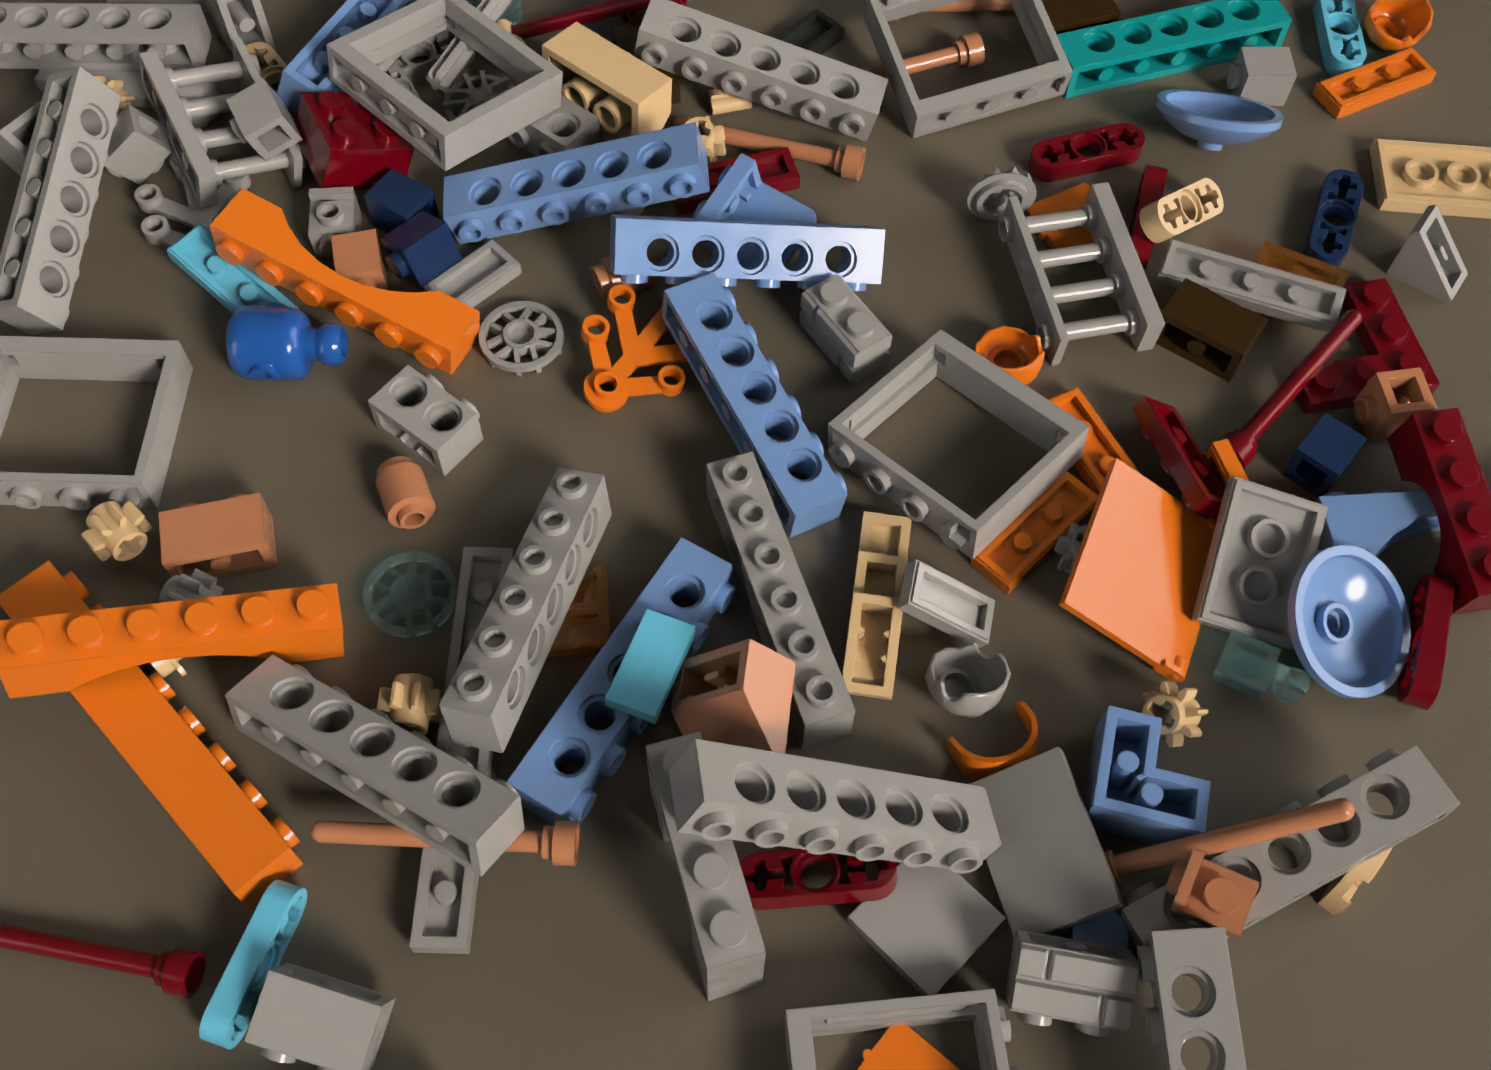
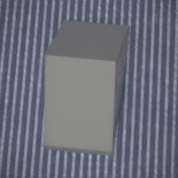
M1437 204L1430 205L1424 211L1386 274L1442 302H1450L1467 277L1468 272Z

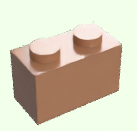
M260 492L234 494L227 499L202 504L189 503L181 505L177 509L158 512L161 562L171 577L182 573L191 577L194 570L199 569L220 579L278 567L273 517Z

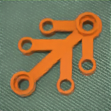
M624 284L613 286L609 291L607 307L614 314L622 356L613 367L611 366L605 343L610 331L608 320L601 315H590L584 319L582 324L581 337L588 344L593 372L584 381L583 394L589 405L602 413H611L625 405L628 397L663 394L668 397L677 396L683 390L686 379L684 371L676 365L662 367L658 376L630 377L637 367L684 363L687 360L678 344L655 346L668 330L662 318V307L637 336L632 312L636 296L633 289ZM669 284L666 289L672 288L677 285ZM624 297L628 302L621 304L616 302L614 298ZM598 327L603 333L592 334L588 329ZM673 377L678 381V384L669 385L664 381V378ZM599 385H610L615 390L607 392L602 390Z

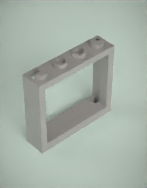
M417 0L326 44L330 80L444 171L453 168L561 107L563 72L466 0ZM447 29L520 84L449 122L375 64Z
M866 0L863 18L912 139L1064 95L1073 70L1041 0H1010L1039 66L919 100L888 21L962 0Z
M940 329L828 423V454L838 466L850 469L865 480L872 491L879 495L884 494L899 505L910 519L922 522L937 533L948 547L955 550L959 549L973 560L1083 456L1089 426ZM935 377L1048 452L976 520L864 440L866 436Z
M0 336V439L20 378L158 382L134 475L0 472V505H16L25 509H37L40 506H62L82 511L107 501H115L121 507L128 501H132L138 509H158L193 367L179 340Z
M995 989L785 1010L783 1024L789 1070H816L813 1037L883 1030L888 1029L890 1026L899 1025L913 1027L971 1020L980 1070H1018L1016 1066H1009L1005 1042L1011 1041L1010 1020H1006L1004 1006H998Z

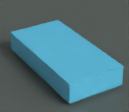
M647 608L606 694V706L656 724L696 635V626Z

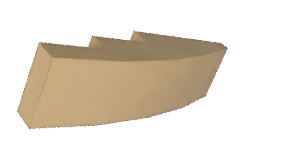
M863 512L842 672L843 680L851 695L892 700L903 611L897 608L905 567L908 564L907 556L912 519L909 517Z

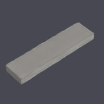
M1170 239L1155 282L1178 289L1184 279L1187 278L1251 311L1327 333L1338 321L1347 290L1343 287L1174 239Z

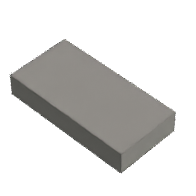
M491 239L423 287L425 292L440 290L474 308L522 274L521 265Z
M917 559L906 564L897 609L967 644L976 643L978 648L989 644L995 607L994 599Z

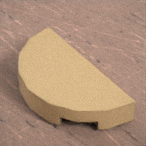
M1393 847L1332 880L1317 904L1332 915L1340 914L1351 904L1350 899L1363 881L1368 884L1371 882Z

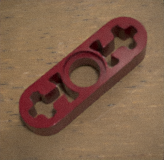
M1118 123L1037 142L1032 148L1028 170L1039 181L1054 182L1129 165L1139 159L1145 143V134L1134 124ZM1089 148L1097 155L1085 157L1080 155L1076 149Z
M1148 164L1145 165L1139 183L1129 230L1130 237L1144 270L1149 262L1154 242L1145 235L1141 227L1140 211L1143 207L1163 198L1168 172L1167 168Z
M1426 573L1421 577L1414 590L1409 611L1411 629L1409 653L1404 668L1399 675L1397 700L1400 703L1428 710L1438 696L1443 677L1455 592L1453 581Z
M803 849L756 852L746 856L740 862L753 909L756 910L877 901L889 896L895 889L898 880L896 862L885 860L861 861L855 856L833 853L814 855ZM871 862L877 863L879 869L878 880L867 881L865 874L866 864ZM840 864H847L849 884L842 885ZM812 865H824L831 870L832 877L825 886L810 888L801 881L803 872ZM791 868L790 874L793 889L786 888L784 869ZM767 872L770 880L766 883V889L756 890L753 882L757 880V873Z

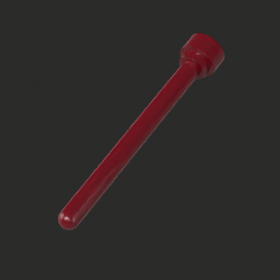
M608 0L511 25L512 34L522 39H527L566 29L575 22L583 25L647 9L650 0ZM670 0L687 7V0Z
M1351 309L1345 312L1242 429L1226 432L1219 439L1229 440L1243 469L1256 456V441L1360 325L1362 315L1358 310Z
M0 923V948L153 978L154 984L161 986L165 994L184 998L192 997L198 990L205 973L206 956L203 951L177 947L173 951L166 950L161 955Z

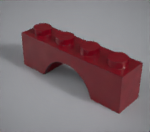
M1459 407L1414 413L1387 440L1401 480L1418 484L1427 493L1436 510L1440 526L1441 544L1439 557L1433 569L1435 576L1453 581L1455 584L1451 615L1491 609V492Z

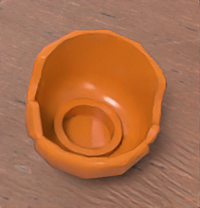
M1375 0L1366 11L1364 30L1370 41L1384 51H1403L1416 44L1430 29L1433 10L1428 0Z
M1004 325L988 330L975 343L974 348L976 353L1025 385L1036 379L1042 368L1045 355L1038 335L1030 336L1020 328Z

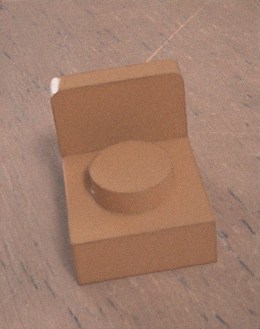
M1194 847L1188 862L1176 858L1164 889L1175 895L1169 911L1208 928L1225 927L1226 935L1238 940L1260 882L1203 859L1206 852Z

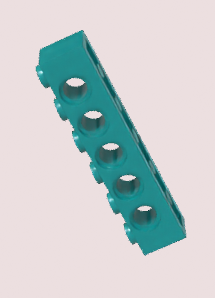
M1213 0L1057 34L1073 70L1063 96L1065 99L1235 61L1241 47H1281L1292 18L1279 0Z

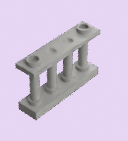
M241 37L232 39L233 61L175 71L171 67H164L156 50L139 53L142 86L200 208L218 204L217 186L222 185L223 180L283 168L292 187L296 189L302 187V169L307 168V160L298 143L267 161L260 155L219 163L216 159L209 160L207 149L242 142L231 126L202 131L200 127H193L192 118L231 112L226 100L237 93L187 101L186 97L179 98L177 94L178 88L238 78L244 90L261 80L258 59L255 54L248 53Z
M1109 182L1092 184L1087 200L1082 204L1081 209L1025 217L1018 197H1009L1004 215L999 217V236L1002 242H1007L1036 322V335L1040 337L1042 350L1045 349L1050 365L1060 364L1070 340L1124 332L1127 336L1130 335L1136 352L1153 349L1165 325V321ZM1083 226L1085 230L1089 229L1094 243L1037 251L1031 234ZM1096 260L1098 264H1102L1107 278L1050 287L1044 268ZM1110 296L1112 299H1116L1121 314L1063 323L1057 304Z

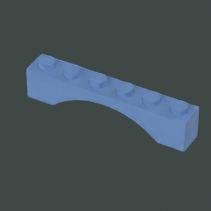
M1422 488L1417 491L1393 492L1390 489H1381L1369 494L1346 495L1344 492H1331L1319 496L1316 500V503L1328 506L1317 551L1332 546L1352 545L1365 549L1377 556L1398 541L1421 533L1440 530L1434 505Z

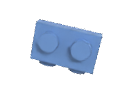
M743 153L738 156L733 165H728L722 171L717 188L708 200L705 199L698 205L693 218L798 223H816L817 221L814 210L763 183L756 160ZM703 240L699 242L701 247L713 253L710 241ZM747 242L739 248L737 259L741 266L749 265L754 261L756 247L753 242ZM791 244L784 249L782 253L784 267L787 266L798 250L796 244Z

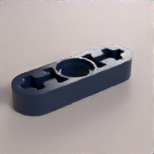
M1338 169L1330 172L1318 193L1302 253L1305 264L1317 272L1330 273L1337 270L1350 247L1364 183L1357 174L1349 170ZM1339 189L1343 191V200L1336 199ZM1323 216H1335L1339 218L1344 225H1332L1328 223ZM1324 241L1331 242L1328 253L1323 251L1322 244Z

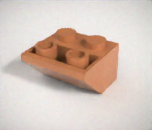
M746 639L684 659L675 679L671 712L682 735L700 731L703 740L785 753L796 662L752 639Z

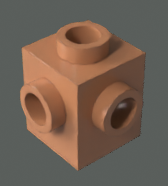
M1421 367L1377 372L1367 381L1365 387L1353 400L1355 418L1362 425L1366 438H1368L1367 441L1387 439L1412 414L1435 411L1437 409Z

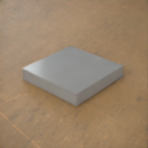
M900 863L897 866V885L893 892L881 900L862 902L848 916L847 923L922 996L936 995L1001 926L1006 917L961 875L951 872L950 869L929 866L912 868L907 867L904 863Z

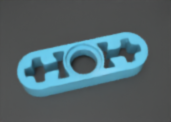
M1316 0L1312 12L1326 71L1330 75L1336 76L1362 66L1367 57V51L1355 0ZM1330 28L1343 30L1347 35L1336 33Z
M280 879L274 880L268 886L203 1014L199 1028L201 1040L228 1050L233 1049L241 1041L251 1023L267 973L270 969L279 965L303 915L307 902V890L305 888Z

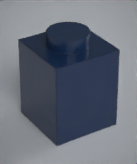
M394 169L389 170L378 182H375L364 195L373 226L386 233L391 232L422 210L440 219L433 189Z
M423 210L380 238L388 253L385 256V261L392 273L397 278H405L419 287L424 286L462 259L446 222Z
M1325 413L1297 447L1281 474L1316 497L1323 496L1329 492L1347 469L1368 438L1353 430L1349 425Z

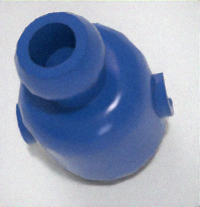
M269 302L264 306L242 307L233 313L229 318L226 329V352L230 367L238 376L244 379L297 381L302 380L311 372L314 361H320L327 366L343 364L348 356V336L346 329L339 324L325 323L319 328H312L311 321L303 311L287 307L282 303Z

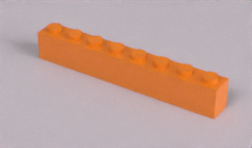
M49 560L0 593V606L11 619L104 609L99 603L89 609L83 602V599L91 594L72 571L62 576ZM140 665L109 673L70 690V693L215 872L247 908L250 909L261 900L264 892L274 880L280 879L284 881L303 865V862L292 850L300 840L280 816L269 823L259 811L268 802L248 779L237 785L228 774L237 767L217 742L208 748L205 747L198 736L206 731V729L187 706L176 712L168 703L176 694L157 671L147 677L139 668Z

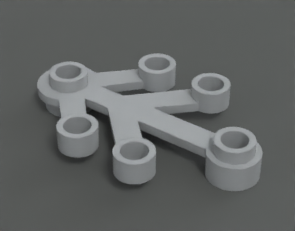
M172 150L169 163L176 178L184 184L188 206L165 198L160 188L155 184H144L138 187L134 197L141 211L149 214H159L145 218L141 223V230L150 244H163L167 247L173 245L185 234L172 230L165 217L191 228H195L202 223L211 231L210 224L242 188L247 190L250 187V175L223 180L224 183L217 190L218 204L200 208Z

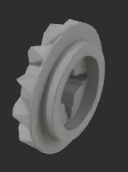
M1015 166L1007 171H1000L996 167L994 173L990 175L980 173L978 182L969 184L968 196H966L969 210L978 218L988 221L999 220V217L1004 215L1009 197H1018L1024 213L1034 203L1037 191L1035 182H1032L1029 172L1019 173ZM994 193H1000V195H997L994 199Z

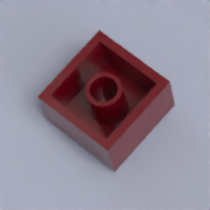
M332 91L302 92L295 125L303 140L298 142L320 188L353 186L354 190H369L375 182H378L391 169L407 176L414 152L413 146L347 93H335Z

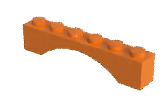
M243 188L210 224L216 252L227 263L234 266L240 264L255 272L267 284L282 286L295 293L307 305L324 308L335 314L347 326L353 328L358 326L375 335L384 345L390 348L398 347L415 356L421 364L430 369L438 368L452 375L478 339L480 311L440 290L428 292L389 291L363 285L339 275L319 262L300 244L288 226L282 208Z
M337 583L0 620V679L9 699L68 692L88 681L118 670L175 658L210 655L269 658L273 654L287 663H298L344 657L343 623Z

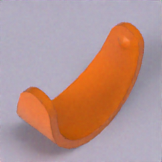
M1024 701L1015 703V710L1030 737L1023 747L1014 753L1001 757H983L965 750L953 736L945 739V745L951 758L962 773L973 782L1038 755L1037 719L1031 708Z

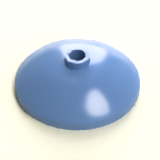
M1165 90L1157 95L1155 104L1161 116L1178 132L1198 140V147L1212 151L1222 150L1223 145H1243L1267 137L1281 128L1284 115L1280 111L1267 104L1241 96L1207 90Z
M1338 545L1327 547L1315 552L1304 561L1293 579L1287 604V623L1290 639L1303 667L1322 688L1343 698H1368L1384 692L1396 681L1402 672L1410 647L1411 629L1409 612L1397 580L1380 559L1357 546Z

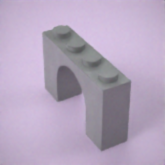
M699 731L646 745L645 749L651 797L664 842L670 841L691 923L693 950L707 1001H711L761 986L766 950L733 840L710 841L700 835L677 833L669 770L694 739L703 740Z

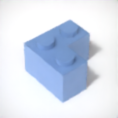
M1108 705L1093 733L1083 797L1095 831L1150 845L1205 832L1211 781L1156 768L1162 718Z

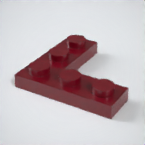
M1386 278L1345 284L1343 288L1347 290L1343 306L1346 312L1355 309L1361 313L1362 322L1355 330L1368 356L1326 362L1297 395L1304 413L1310 414L1354 407L1353 400L1365 387L1367 381L1377 372L1421 367L1430 392L1433 394L1440 385V382Z

